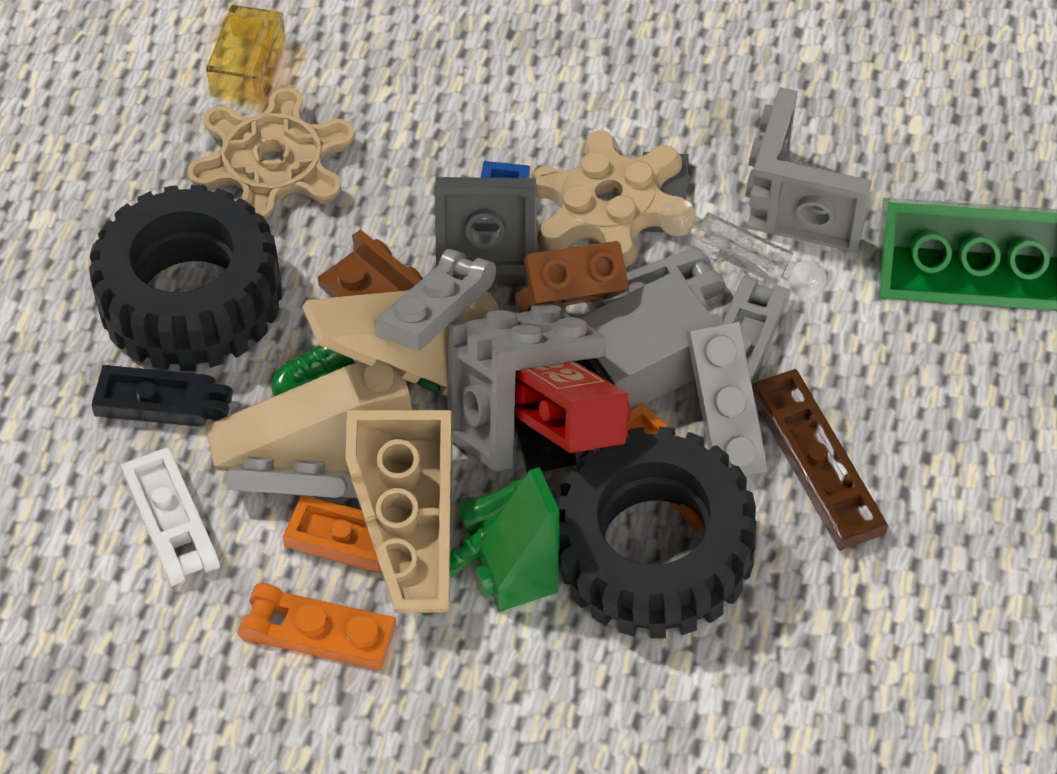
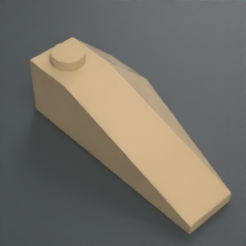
M409 290L307 300L302 306L318 345L370 366L376 364L378 360L401 370L402 379L416 384L422 377L442 385L441 394L448 397L449 325L420 351L376 337L375 319ZM485 292L451 323L486 318L488 312L498 310V304L489 292Z
M378 360L373 366L362 362L356 363L205 425L214 468L228 470L237 464L243 465V457H267L274 459V467L294 468V461L309 460L325 462V471L349 473L345 460L347 410H413L406 380L401 378V370Z
M347 410L345 460L395 613H449L453 467L451 410Z

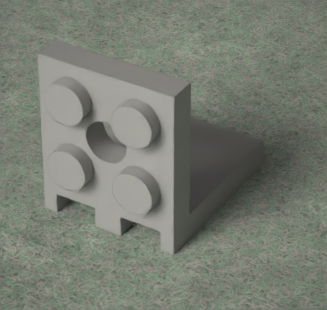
M779 87L774 106L766 104L763 110L760 132L765 134L761 139H754L750 153L749 166L754 167V169L750 171L745 197L750 198L749 207H751L747 229L858 253L872 180L786 162L790 151L798 91ZM809 206H818L826 211H818Z
M553 304L533 305L531 311L522 313L495 310L488 312L486 318L450 323L447 410H451L453 442L494 472L512 469L515 371L606 356L607 337L587 326L586 321L567 315L561 311L560 306Z

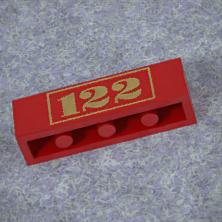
M575 361L515 371L514 416L567 452L574 453L626 443V423L630 418L627 392Z

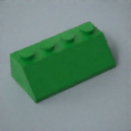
M883 197L879 237V298L1057 310V209Z

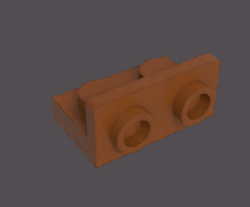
M360 229L352 235L354 251L318 277V284L321 289L333 298L406 291L413 288L423 278L415 268L404 266L392 256L389 248L381 240H373Z
M618 241L531 253L524 258L529 286L517 292L515 297L518 313L529 312L531 307L537 304H553L562 307L611 299L629 289L621 244Z

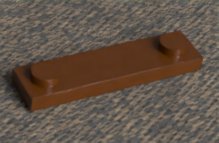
M793 369L752 383L754 400L838 550L841 551L885 535L888 527L886 520L798 370Z

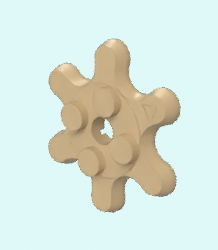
M290 87L275 90L269 97L267 109L262 114L253 117L242 116L227 106L213 107L205 113L203 122L207 131L213 137L223 142L222 147L214 155L194 160L187 169L188 178L193 185H204L207 187V190L225 185L240 188L243 190L241 199L255 207V212L262 215L266 221L274 210V203L277 200L283 199L288 194H304L317 203L328 204L337 198L341 190V181L336 173L323 167L321 160L330 154L348 149L355 136L354 127L344 119H332L321 124L305 122L299 115L303 106V96L298 90ZM269 152H279L283 154V161L278 158L261 162V157Z
M595 131L586 140L584 145L585 156L581 161V165L568 170L543 166L536 169L531 177L536 179V196L550 199L560 207L558 213L542 223L538 232V243L546 251L565 249L576 240L584 238L593 239L599 243L618 241L621 244L625 267H628L638 257L635 239L640 231L652 226L677 231L688 227L693 221L694 213L692 207L684 198L668 195L661 191L662 184L669 178L677 175L683 166L681 156L675 148L669 145H660L644 156L630 158L618 154V144L610 133ZM614 188H617L618 193L621 194L610 201L598 198L605 193L613 192Z

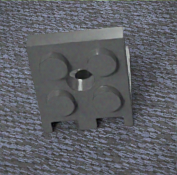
M436 177L434 185L436 267L445 250L453 249L464 253L466 258L471 261L481 258L494 262L496 265L495 280L486 292H496V285H525V288L529 286L524 258L531 253H537L536 179Z

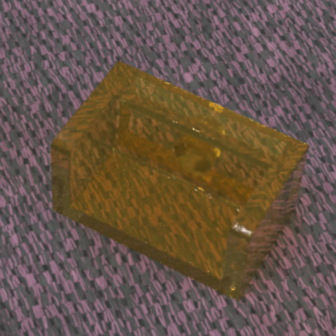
M238 5L230 6L206 67L211 97L263 105L286 43L283 12Z

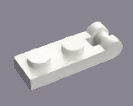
M166 447L120 464L124 479L170 587L185 582L186 575L203 569L206 574L219 569L220 564L214 547L170 448ZM192 542L195 550L177 557L174 548Z

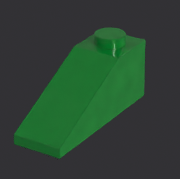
M540 467L529 470L480 544L481 566L474 568L476 582L483 598L493 597L499 612L558 593L559 508Z

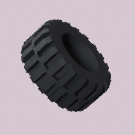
M191 184L190 189H179L178 185L164 187V192L153 195L151 191L138 196V202L130 206L126 203L114 214L115 221L113 222L108 219L98 233L99 240L97 239L92 245L89 274L102 325L118 348L124 349L126 347L128 356L141 363L147 357L150 358L152 367L168 370L170 364H177L180 366L181 371H196V364L208 362L209 367L212 368L224 364L223 357L231 353L235 358L241 356L249 350L248 341L252 339L258 343L268 332L267 322L273 323L280 310L279 301L282 299V283L275 238L271 234L270 226L265 218L255 212V207L241 198L234 201L232 193L219 188L215 192L207 191V187L204 185ZM192 261L207 262L225 269L223 274L215 281L192 291L167 292L148 285L158 273L179 263Z
M659 426L658 433L645 434L644 427L629 429V437L626 438L625 444L602 447L596 454L592 450H586L576 460L577 473L572 470L566 472L560 483L561 495L555 498L559 508V571L564 584L570 585L572 598L581 608L586 607L588 604L591 605L592 618L602 625L607 626L613 618L618 620L619 633L634 637L638 627L650 629V639L666 638V629L679 627L681 635L697 631V620L704 617L708 623H712L724 614V601L734 604L743 592V580L749 579L754 566V551L756 550L757 525L753 492L747 490V478L740 467L735 465L729 467V455L719 446L713 445L710 450L704 447V437L692 432H688L685 438L675 436V428ZM647 501H665L677 505L684 504L698 515L705 527V536L694 550L678 560L665 564H642L621 556L606 542L605 532L614 518L625 509Z

